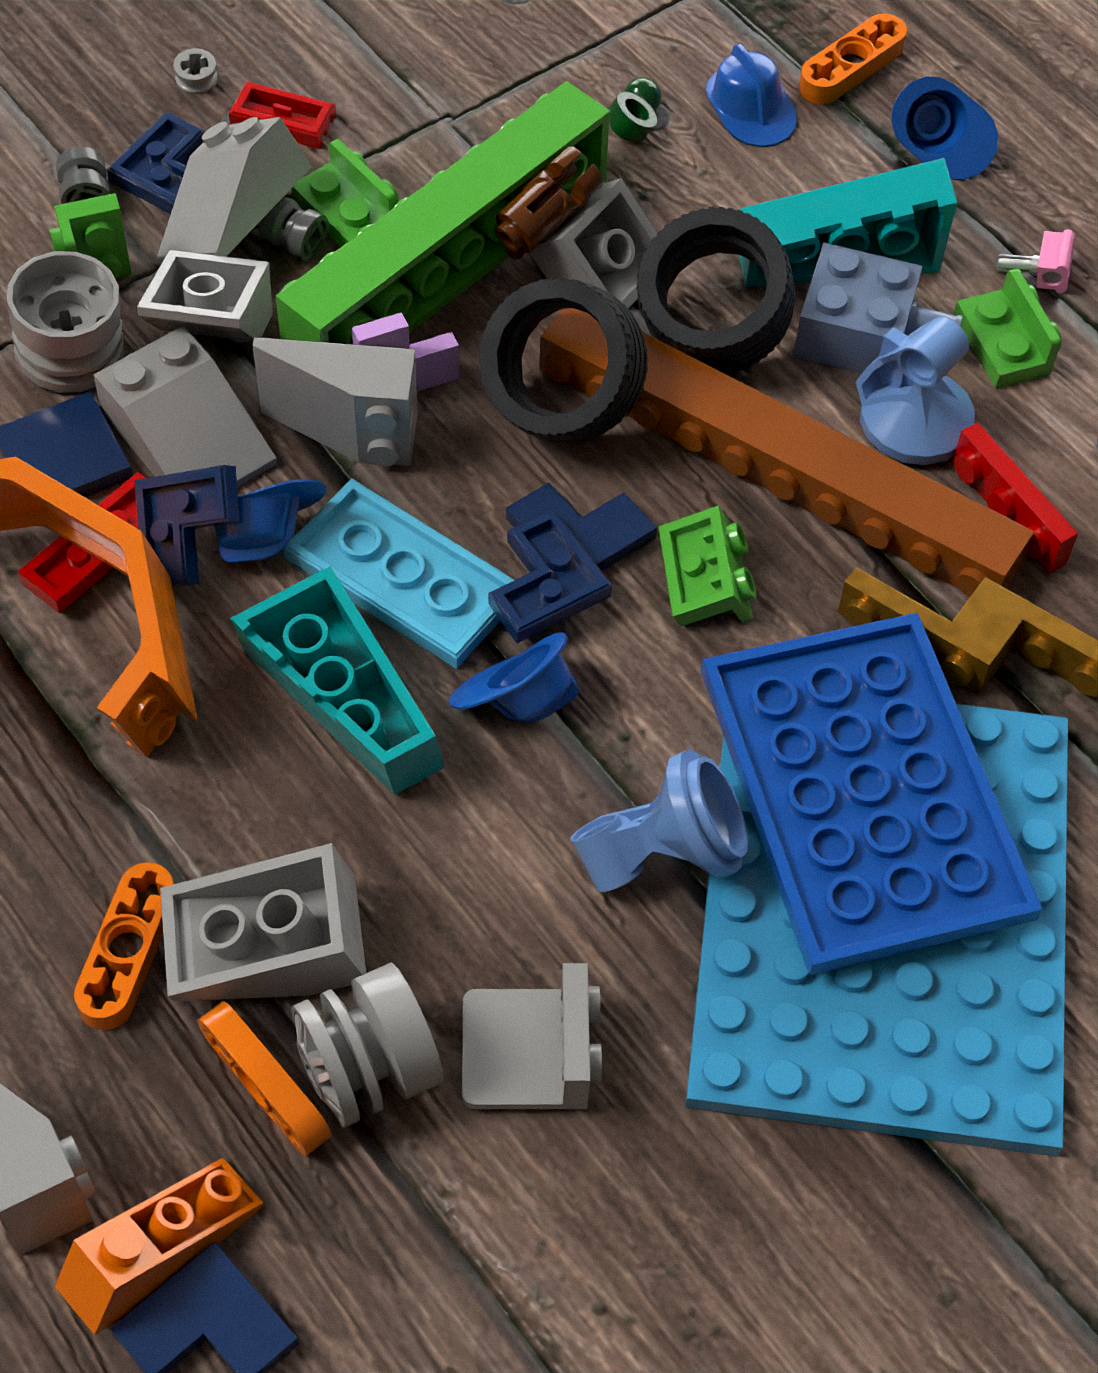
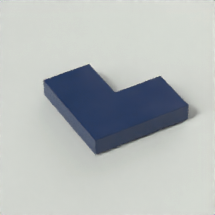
M166 111L106 169L108 181L171 214L186 169L185 164L188 162L190 155L204 142L202 135L205 131Z
M219 465L135 480L138 529L142 531L171 576L172 587L199 584L195 529L240 522L236 466Z
M550 483L545 484L506 507V519L513 527L555 509L601 571L656 539L657 527L624 492L583 517H580Z
M552 509L507 531L508 544L530 573L489 592L488 604L518 644L611 597L612 585L555 509Z
M215 1242L110 1328L114 1338L143 1373H168L205 1340L233 1373H267L299 1345L295 1334Z

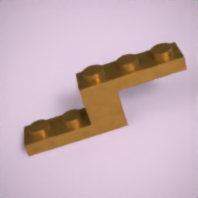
M857 567L844 582L837 613L846 617L853 626L918 613L945 678L955 685L965 686L973 692L980 694L1010 651L1014 650L1024 656L1032 665L1045 668L1073 684L1081 693L1098 698V640L986 577L952 622Z

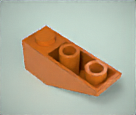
M221 1158L76 1238L71 1245L54 1287L91 1332L96 1335L125 1317L213 1242L218 1245L261 1209L263 1202L224 1158Z

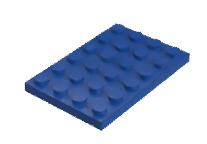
M918 613L702 659L700 671L809 975L1038 920L1043 909Z

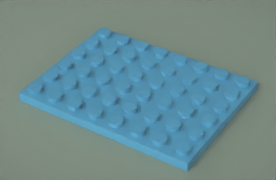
M956 704L1043 909L1038 920L809 975L723 736L720 769L731 784L740 804L746 823L748 848L747 853L743 856L742 867L736 873L724 878L711 874L708 876L685 1101L686 1108L1055 1157L1059 1155L1063 1149L1068 718Z

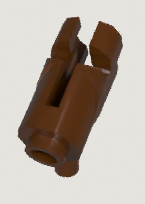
M567 147L544 171L534 177L515 199L496 215L498 224L496 234L506 246L505 251L509 257L518 260L524 256L525 252L530 253L552 232L559 229L586 206L591 196L602 187L603 178L601 172L592 164L576 179L570 195L562 189L577 172L574 162L580 158L581 152L575 147Z

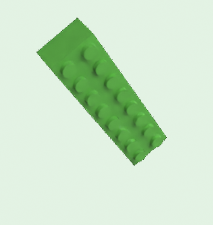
M565 81L552 92L542 95L533 106L517 118L508 120L498 132L483 143L473 146L464 157L448 169L435 174L429 183L410 197L401 199L391 211L375 223L363 227L357 236L337 251L330 252L324 256L318 265L302 277L286 284L281 292L276 295L280 339L353 345V327L398 313L403 314L409 325V333H411L509 257L505 251L506 246L496 234V228L498 227L496 215L515 199L524 187L540 172L544 171L567 147L573 146L581 152L580 158L574 162L577 167L576 174L562 187L568 195L572 193L576 179L592 164L601 172L603 183L606 182L610 110L568 81Z

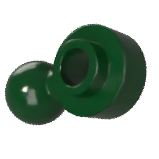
M639 77L632 80L626 86L625 91L619 93L608 107V110H610V127L620 138L642 141L657 124V116L654 111L660 105L661 91L655 81L647 77Z

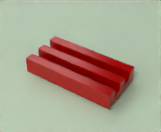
M247 81L229 112V121L231 125L242 123L252 117H257L258 120L281 117L298 144L320 149L323 143L322 135L326 136L330 130L329 122L333 123L336 118V104Z

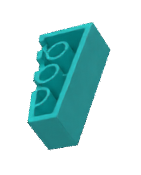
M942 158L743 207L740 210L743 213H749L753 217L758 218L761 223L764 222L773 231L789 258L794 283H805L812 280L823 242L923 266L921 273L940 272L957 200L945 159ZM739 255L745 286H766L765 274L761 267Z
M331 566L230 618L244 652L394 795L445 768L436 735Z

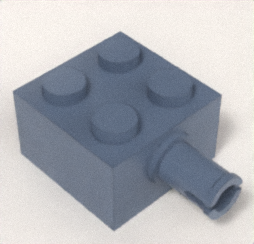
M823 242L800 315L793 357L863 373L880 355L883 338L893 327L905 335H909L937 317H946L960 326L962 315L956 316L918 306L915 296L923 266Z

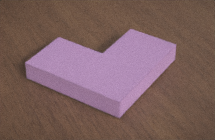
M402 313L352 328L353 345L415 349L417 392L459 379V345L452 332L409 345V325Z

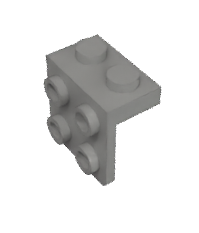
M563 963L561 989H472L465 993L463 997L462 1100L468 1108L587 1109L590 1082H601L602 1078L601 1044H589V1024H600V986H588V963Z

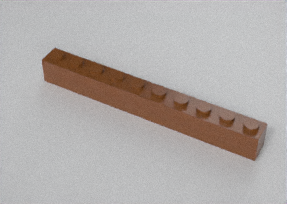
M574 308L563 309L540 336L539 370L546 373L554 381L565 383L592 397L601 386L608 365L607 339L599 322L590 314ZM643 332L646 341L645 346H647L648 350L647 378L639 400L636 401L635 407L628 415L639 425L647 429H654L677 441L686 450L698 452L723 465L732 474L744 476L769 489L778 498L790 500L815 513L824 522L842 527L863 538L870 546L888 551L909 562L918 571L936 576L957 587L968 597H971L985 577L1007 589L1024 563L1035 531Z

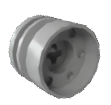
M53 251L33 257L16 270L8 284L7 306L10 325L13 329L12 339L15 359L22 373L37 386L58 393L82 392L95 388L93 374L123 359L119 285L111 270L94 257L71 251Z
M392 962L351 980L356 1009L348 1012L344 1003L332 989L320 994L321 1006L326 1019L325 1023L322 1022L316 1009L308 999L291 1007L298 1042L296 1044L304 1068L317 1095L332 1110L342 1127H347L360 1121L359 1110L353 1093L357 1091L363 1104L371 1114L383 1110L382 1093L378 1082L383 1078H387L390 1085L403 1100L444 1082L440 1057L431 1031L408 983Z

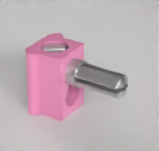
M1069 229L1064 230V232L1044 231L1040 256L1000 254L996 262L997 270L1007 272L1019 269L1021 273L1037 276V288L1054 289L1057 293H1064L1068 287L1075 233Z

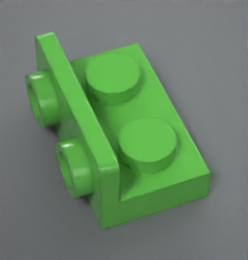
M336 139L329 143L330 163L301 178L291 188L292 199L304 211L313 209L326 215L329 222L328 234L342 247L356 237L363 227L375 223L391 211L399 202V198L392 184L386 179L381 180L367 166L360 153L351 151L344 143Z
M116 193L54 206L59 226L49 229L54 251L78 252L94 257L111 270L115 279L132 275Z
M1019 269L1007 271L1001 290L956 302L953 315H962L960 327L967 335L970 345L995 389L1051 374L1058 351L1062 345L1060 330L1053 321L1048 319L1039 304L1036 289L1032 285H1028Z
M715 506L658 526L672 615L680 626L729 610H733L742 623L753 619L750 600L756 598L757 593L752 575L743 564L742 554L748 553V544L744 531L738 522L731 524L721 508Z

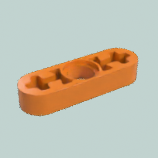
M891 14L874 15L807 60L801 69L799 82L801 96L814 104L832 103L901 55L907 33V26L904 21ZM853 54L862 57L865 61L851 63L845 61L842 56Z
M152 862L140 863L132 866L123 874L74 991L75 1003L82 1020L91 1028L97 1030L117 1028L127 1021L134 1009L163 937L160 888L173 885L170 873L159 864ZM150 884H156L159 895H150L147 898L142 910L145 918L143 920L137 916L140 903L136 891H146ZM123 933H135L143 939V945L135 955L120 958L114 956L109 951L111 942L117 936ZM108 969L116 974L112 983V989L117 1002L106 1001L102 1009H96L92 995L103 996L110 982Z
M225 1001L221 1002L197 1020L200 1030L214 1051L300 1154L306 1157L332 1137L326 1121L317 1108Z

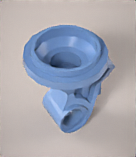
M937 317L909 335H905L893 327L883 338L880 355L864 370L855 382L861 401L860 423L867 439L881 453L902 463L928 465L947 461L954 456L961 431L974 424L975 409L968 393L952 378L945 376L969 350L967 335L954 321L946 317Z
M687 749L669 758L660 794L652 803L602 815L581 827L570 839L599 892L616 889L637 877L644 870L642 861L651 852H658L690 861L709 874L724 878L736 873L742 867L743 856L747 853L748 848L746 823L731 784L712 759L701 756L691 749Z

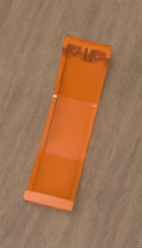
M17 457L0 459V531L32 526L48 528L129 577L141 633V643L138 652L100 702L97 709L112 720L111 726L114 727L116 732L127 738L126 744L130 748L147 758L155 746L162 745L170 737L176 725V717L180 712L198 722L171 576L141 530Z

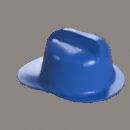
M740 43L734 45L731 55L721 62L718 71L708 80L706 86L707 97L724 127L735 139L746 145L756 147L775 146L787 140L795 130L797 115L794 105L781 84L775 62L765 54L746 51Z
M925 76L910 82L900 91L893 104L891 123L896 138L904 148L923 163L944 158L950 179L964 180L976 176L990 165L997 152L998 132L994 120L982 106L955 84L942 77Z
M291 480L238 495L240 522L214 526L222 559L227 563L233 564L262 561L275 557L287 547L294 536L297 512L320 501L326 494V485L319 480Z
M561 632L545 637L524 652L475 674L451 694L448 700L451 708L467 709L488 702L508 719L519 722H536L549 717L576 698L579 693L578 684L560 653L568 640L566 634Z

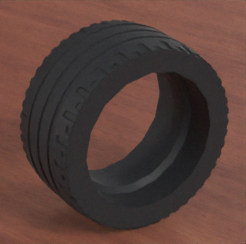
M724 207L701 208L697 211L693 210L688 214H683L678 219H673L670 224H666L657 233L656 237L652 238L650 245L646 247V252L643 253L637 275L638 303L650 335L722 373L730 374L734 371H742L746 367L749 368L753 364L759 363L762 358H766L770 352L775 350L776 345L780 344L792 320L795 304V285L786 251L777 236L764 222L761 223L758 218L753 217L749 213H743L741 210H734L729 207L728 209ZM717 253L741 255L761 267L767 282L766 294L755 312L739 324L718 331L694 330L677 322L670 314L667 304L668 290L679 272L695 260Z
M549 278L531 282L520 287L519 290H515L510 296H507L502 304L498 305V309L491 315L492 318L488 320L486 330L484 329L483 332L484 336L480 343L481 349H479V365L485 392L489 395V400L493 403L494 407L504 418L528 434L550 440L572 442L604 434L608 430L613 429L617 424H620L623 418L629 415L644 389L643 385L646 382V374L648 372L647 346H645L646 341L638 325L639 323L620 300L609 292L587 282L570 278ZM574 308L590 314L599 322L607 339L608 365L601 386L586 404L571 412L555 413L539 407L531 399L523 382L522 356L528 337L544 318L561 309Z

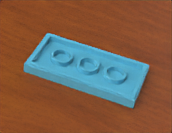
M352 478L291 539L284 549L285 559L311 576L331 566L354 604L455 669H458L500 622V619L488 604V593L514 581L513 578Z

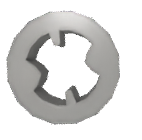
M192 48L179 53L174 59L175 80L177 86L182 91L189 94H201L213 89L217 84L216 61L210 52ZM194 69H200V74L192 75L191 73Z

